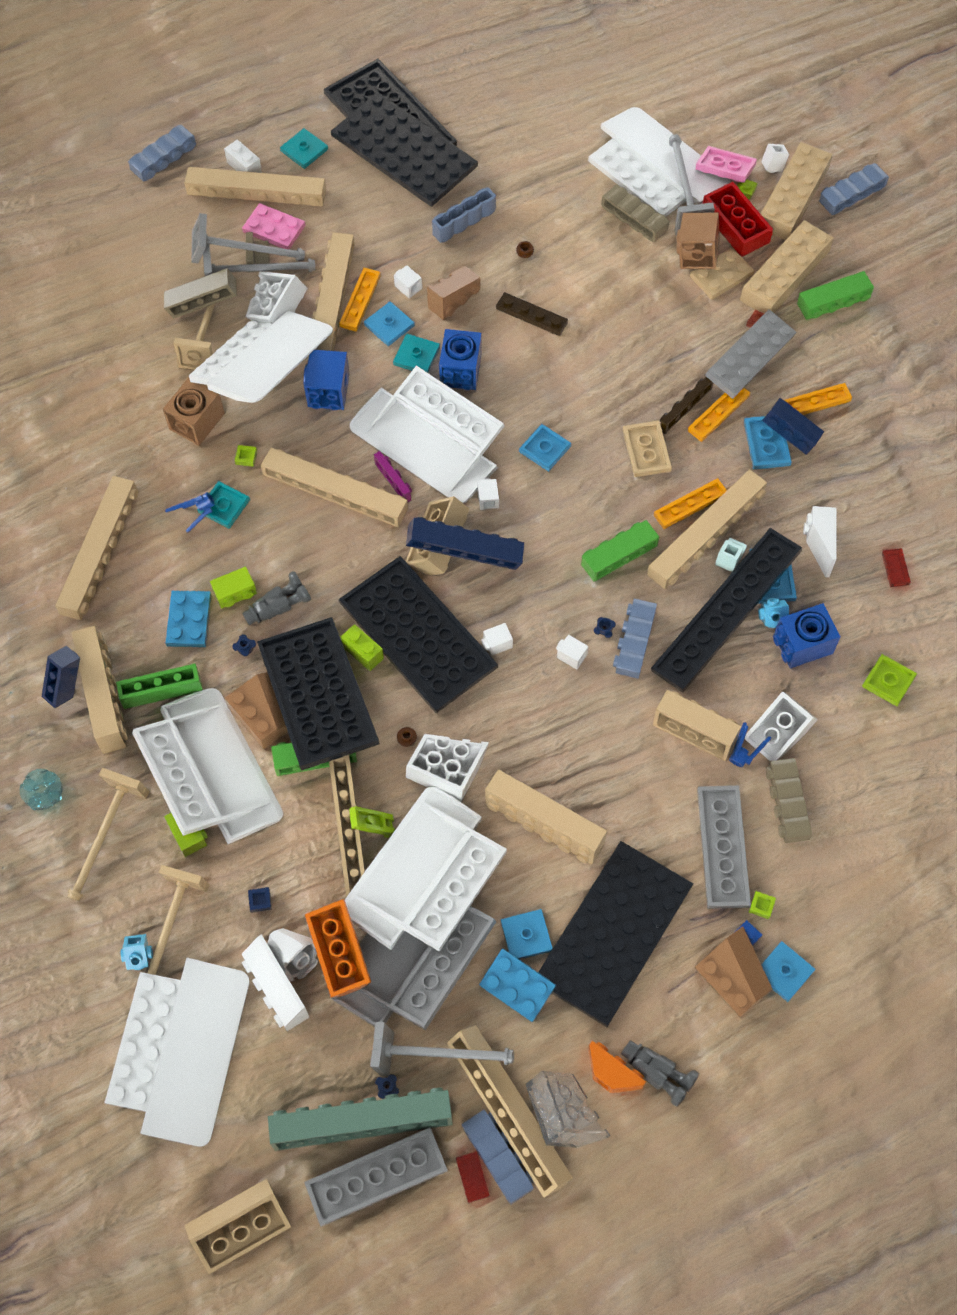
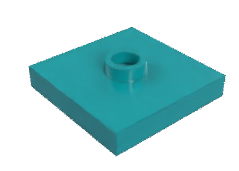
M305 128L280 147V151L303 169L307 168L328 150L327 144Z
M406 333L393 360V365L413 371L418 366L429 373L440 349V344Z
M218 481L209 493L215 502V505L211 507L213 512L205 517L230 529L251 499L249 496ZM197 509L199 514H202L204 512V510L200 511L199 509Z

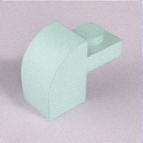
M729 538V540L724 542L719 551L715 565L733 572L738 566L747 545Z

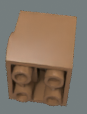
M719 213L682 214L681 228L677 231L676 241L677 255L680 257V269H716L720 242Z
M189 377L163 408L169 430L199 446L225 414L220 394L208 390V387L204 384L190 382Z

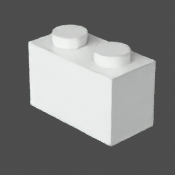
M235 140L224 148L227 163L236 171L262 173L260 158L239 140Z

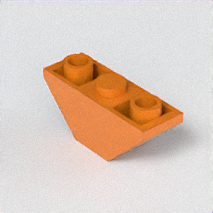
M591 1041L588 1049L594 1081L610 1093L641 1090L644 1087L646 1081L643 1080L644 1076L635 1069L630 1070L626 1067V1062L617 1055L613 1057L607 1052L608 1048L602 1043L597 1042L596 1044L594 1041Z

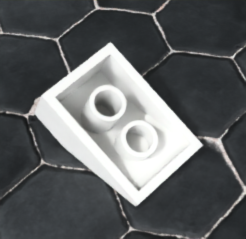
M813 506L811 513L807 514L803 534H806V542L825 577H830L836 561V508Z
M782 691L747 732L745 740L754 748H757L768 736H771V740L760 753L769 761L779 760L809 731L818 719L791 696Z

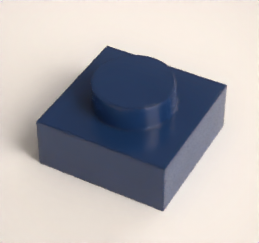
M269 887L248 890L251 913L272 910Z

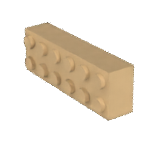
M800 142L761 212V215L773 228V236L786 240L796 230L829 169L832 153Z
M804 220L743 286L740 301L762 315L769 309L775 313L830 252L833 237Z
M95 626L73 631L71 633L75 651L80 657L79 670L94 738L103 754L127 748L125 740H129V737L123 725V722H125L123 712L118 705L121 702L118 692L116 693L115 690L117 686L115 677L111 673L113 667L107 655V652H109L106 640L104 641L102 632L98 633Z
M499 769L485 789V804H487L490 810L503 813L509 821H517L522 824L525 830L538 833L544 841L548 843L552 841L558 845L560 850L565 853L571 852L583 863L588 862L593 865L605 845L607 830Z

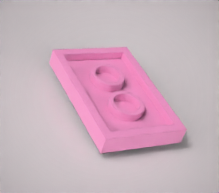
M708 146L696 163V170L744 183L756 166L757 159Z
M259 203L242 227L244 233L253 232L254 237L263 241L268 240L270 244L280 248L290 249L304 229L305 221Z

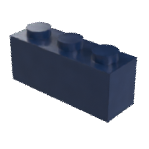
M782 398L776 401L762 420L806 455L825 432Z
M68 646L59 649L47 657L41 697L54 708L59 707L74 697L80 657Z

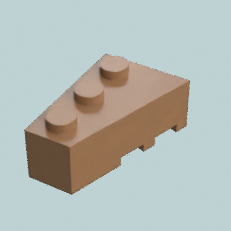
M466 266L450 273V277L445 280L443 278L439 279L438 284L427 286L428 309L442 320L451 316L459 306L464 305L481 288L480 277Z

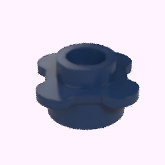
M600 617L597 619V627L594 628V633L610 638L616 623L609 618Z
M243 634L239 636V640L232 645V648L242 656H248L253 651V648L256 647L255 640L248 639Z
M391 1074L389 1077H378L375 1083L379 1089L378 1097L380 1099H385L387 1095L399 1094V1089L396 1086L397 1077Z

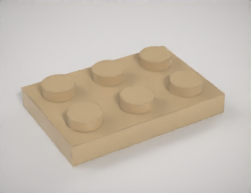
M731 247L718 255L716 269H695L690 272V278L713 300L754 274V269Z
M660 421L623 426L622 431L634 477L671 472L672 466Z

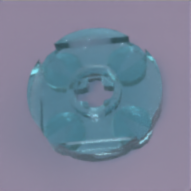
M47 769L31 771L25 776L26 779L23 781V784L21 783L20 796L32 810L48 809L62 798L63 787L61 780L54 772H50ZM40 785L46 788L43 793H36Z

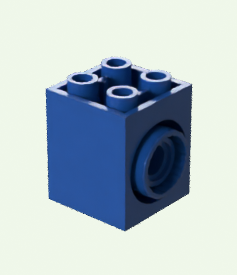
M445 329L439 362L440 382L449 388L476 390L482 356V333Z
M314 350L309 354L308 364L305 365L303 377L308 407L313 409L344 410L350 374L347 352Z
M824 603L781 617L776 626L773 640L775 645L779 646L782 651L783 661L791 669L833 654L841 636Z

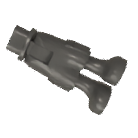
M295 571L289 573V583L282 589L276 586L255 601L252 607L251 605L248 606L249 609L242 613L249 625L256 621L260 623L276 615H281L291 610V605L299 602L306 603L311 600L308 591L302 585Z
M630 1040L621 1052V1055L627 1058V1063L639 1071L657 1090L663 1088L670 1095L671 1103L678 1107L686 1097L687 1092L695 1084L700 1073L696 1070H691L687 1074L681 1073L675 1069L676 1063L666 1056L659 1055L647 1047L642 1048V1044L637 1045ZM667 1078H672L681 1087L673 1085L671 1082L667 1080Z

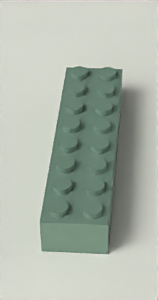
M443 1088L430 1089V1093L421 1094V1091H412L408 1093V1096L399 1097L398 1094H391L385 1096V1099L382 1100L370 1097L363 1099L361 1103L343 1101L340 1103L341 1106L334 1107L331 1104H322L318 1106V1109L309 1110V1107H301L295 1109L296 1112L292 1113L280 1110L268 1116L270 1145L275 1151L453 1125L448 1090H443Z

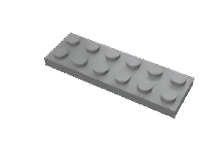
M769 309L707 371L705 376L733 399L794 337L796 331Z
M739 785L698 787L697 795L707 909L750 908L751 902Z
M428 1128L304 1183L319 1224L322 1227L441 1175L448 1170L432 1130Z

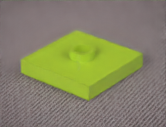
M881 654L862 687L898 707L917 673Z

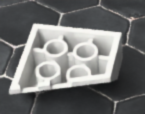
M260 271L258 275L260 281L259 284L255 285L254 290L256 294L250 301L246 317L251 321L273 324L286 311L295 312L308 288L295 275Z
M424 734L406 766V778L425 787H437L462 802L480 768L489 742L481 741V743H474L467 739L459 741L452 740L449 737Z

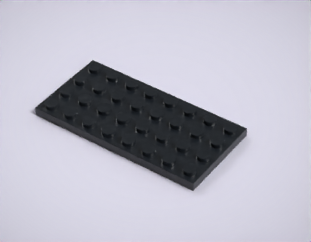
M379 59L324 88V94L346 118L378 92L457 146V140Z
M378 92L331 130L332 137L431 207L478 167L477 160Z
M401 556L339 599L342 607L362 630L383 649V654L435 713H438L498 668L495 660Z
M332 617L257 641L301 771L380 744Z
M620 841L539 970L541 975L557 985L552 994L605 1027H608L694 883Z

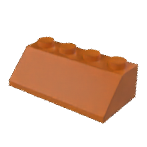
M345 899L305 914L330 996L342 997L370 984L371 979Z

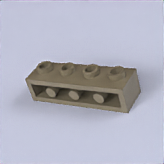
M226 268L164 292V308L174 319L237 296L236 278Z

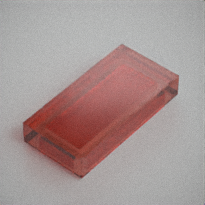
M902 548L883 550L882 557L890 587L910 585L911 581Z
M477 1151L456 1157L468 1204L490 1197Z

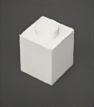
M768 144L761 162L766 171L770 173L783 172L789 153L784 145Z
M407 265L395 273V287L409 299L422 289V278Z
M496 479L477 481L480 510L499 508Z
M506 623L483 631L481 642L484 649L488 650L491 656L513 648V638Z
M568 635L565 640L561 639L556 647V650H558L557 658L577 670L588 655L589 646Z

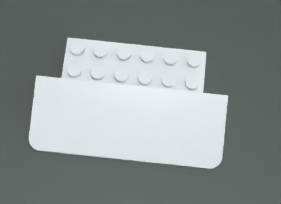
M632 107L601 124V129L610 135L612 139L589 156L588 161L617 185L624 187L629 194L639 197L642 203L652 206L655 212L666 217L686 201L674 150L669 145V138L674 135L637 107ZM682 141L680 149L693 201L697 205L703 204L704 195L731 183V180L696 170V163L701 155Z
M289 310L273 324L250 321L189 375L190 382L206 384L208 390L237 401L258 402L332 334L333 329L328 324Z
M418 366L413 369L394 395L380 388L350 422V429L354 434L446 497L454 496L462 503H466L477 491V481L488 479L498 468L496 464L482 455L504 428V423Z
M205 689L161 706L160 709L165 720L133 729L132 734L183 836L218 824L227 844H230L281 820L283 810L222 694L217 689Z
M428 787L423 791L346 897L345 902L351 921L390 950H392L403 932L406 931L440 951L505 856L507 849L475 831L482 819L480 815L441 789Z
M186 958L181 980L140 972L105 1103L109 1105L146 1112L140 1134L202 1147L209 1143L249 987V977L247 974L240 970Z

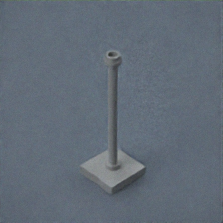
M674 134L669 138V145L674 150L687 206L678 207L675 224V234L677 235V231L681 228L683 213H714L713 203L694 205L680 149L682 140L679 135Z
M199 213L192 229L191 263H199L206 244L293 257L298 262L300 260L303 261L305 257V250L301 248L295 251L209 237L206 234L207 214Z
M206 244L203 253L204 276L226 268L230 272L308 269L309 272L315 271V260L308 259V262L215 266V264H211L210 244Z
M376 1022L370 1067L380 1076L390 1075L391 1057L393 1054L504 1061V1065L513 1064L514 1050H510V1048H505L504 1052L396 1046L393 1045L394 1032L385 1022Z

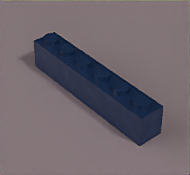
M423 517L413 518L408 524L406 546L513 570H517L523 564L524 542L518 541L516 538H503L498 534H485L480 530H468L458 525H445L444 522H432Z

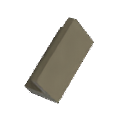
M246 232V243L269 246L268 240L254 241L253 232ZM246 250V263L268 264L269 253Z

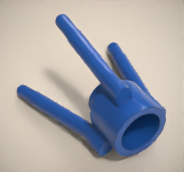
M206 492L194 499L167 508L165 512L174 511L179 508L185 509L195 504L200 511L204 510L186 529V532H190L207 514L213 512L211 507L215 505L212 496Z
M746 722L742 725L735 748L729 758L731 763L739 767H743L745 763L750 765L753 758L771 740V736H768L748 756L749 751L742 747L748 730Z

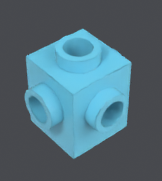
M776 598L761 601V608L758 609L759 620H762L764 625L769 628H776L779 619L789 615V605L787 602Z
M147 935L126 936L124 938L123 949H121V961L125 962L126 969L141 970L148 967L150 959L153 958L152 945L148 946Z

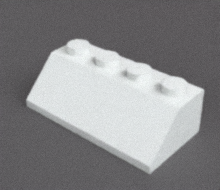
M258 936L242 953L244 961L241 963L247 973L252 971L255 977L252 982L258 992L263 990L266 996L263 1000L268 1009L273 1008L277 1015L273 1017L280 1028L284 1026L286 1031H289L308 1019L309 1015L263 936Z

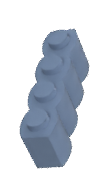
M182 125L174 127L168 134L161 136L155 143L148 145L142 152L135 154L128 161L130 170L143 182L153 178L156 172L166 169L169 163L179 160L184 153L193 150L196 145L194 135Z
M876 163L867 165L862 171L852 173L849 178L839 180L835 186L823 189L819 202L831 215H835L845 208L854 205L859 200L865 199L872 193L884 188L887 185L889 176Z
M489 187L483 188L475 196L467 197L461 204L454 205L446 213L437 215L432 220L433 236L440 243L446 242L454 234L461 233L468 226L478 223L482 217L491 215L496 210V195Z
M634 598L633 604H628L626 615H629V620H624L622 632L625 635L624 638L619 639L617 648L621 650L620 655H615L613 667H616V674L639 679L656 612V603Z
M482 1110L464 1122L462 1128L507 1201L512 1205L534 1189L532 1185L534 1181L527 1171L524 1172L519 1164L522 1162L516 1152H511L508 1148L509 1141L504 1133H499L495 1125H497V1122L491 1112L487 1114L485 1110Z

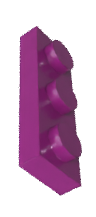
M380 451L373 454L376 467L398 495L407 500V503L410 502L412 489L407 482H403L400 472L397 469H393L390 459L387 456H383Z

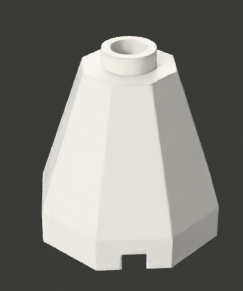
M283 928L275 930L270 934L267 944L290 982L295 981L294 977L298 979L304 978L317 965V952L311 938Z

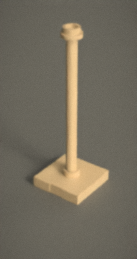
M215 304L207 306L196 340L174 339L173 345L177 356L178 368L195 370L207 358L213 355L211 342H203Z
M105 768L101 769L99 776L109 786L115 787L117 791L73 890H68L69 894L67 897L76 901H80V898H83V894H81L82 888L124 794L129 792L145 799L147 798L150 791L139 780Z
M161 865L159 874L167 881L176 883L175 886L177 888L147 974L156 975L185 889L191 887L207 892L210 884L202 876Z

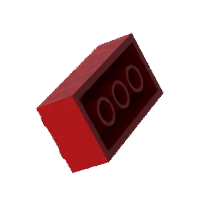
M734 182L704 195L703 204L713 203L714 213H719L720 233L741 257L770 243L773 228Z

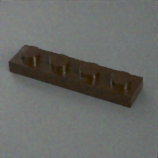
M506 292L503 293L496 304L497 310L558 336L562 334L568 324L567 318Z
M708 377L701 378L693 390H688L684 398L673 405L669 413L663 414L660 418L662 433L666 434L713 388V382Z

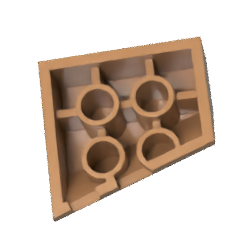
M268 672L256 674L225 697L228 708L263 750L288 732Z
M743 926L728 936L695 967L696 971L740 1019L773 990Z

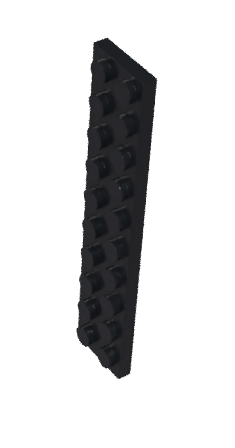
M769 528L651 667V671L681 692H684L802 552V547L774 529Z

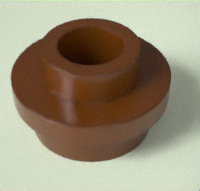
M522 241L517 246L516 253L521 258H529L534 253V247L530 242Z
M404 727L397 733V741L401 746L410 747L417 740L415 730L410 727ZM405 734H409V735H410V737L407 738V739L404 738L403 736H404Z

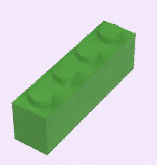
M865 271L801 292L797 305L806 320L818 318L823 314L835 312L837 309L850 307L861 301H867L871 298L874 286Z
M647 520L641 523L637 522L631 529L619 532L613 539L603 541L593 550H587L582 555L581 565L593 582L657 547L659 536Z
M196 663L116 682L119 700L124 709L203 690Z
M281 742L276 744V746H271L277 776L330 767L329 762L301 771L292 743ZM356 752L350 754V762H357Z

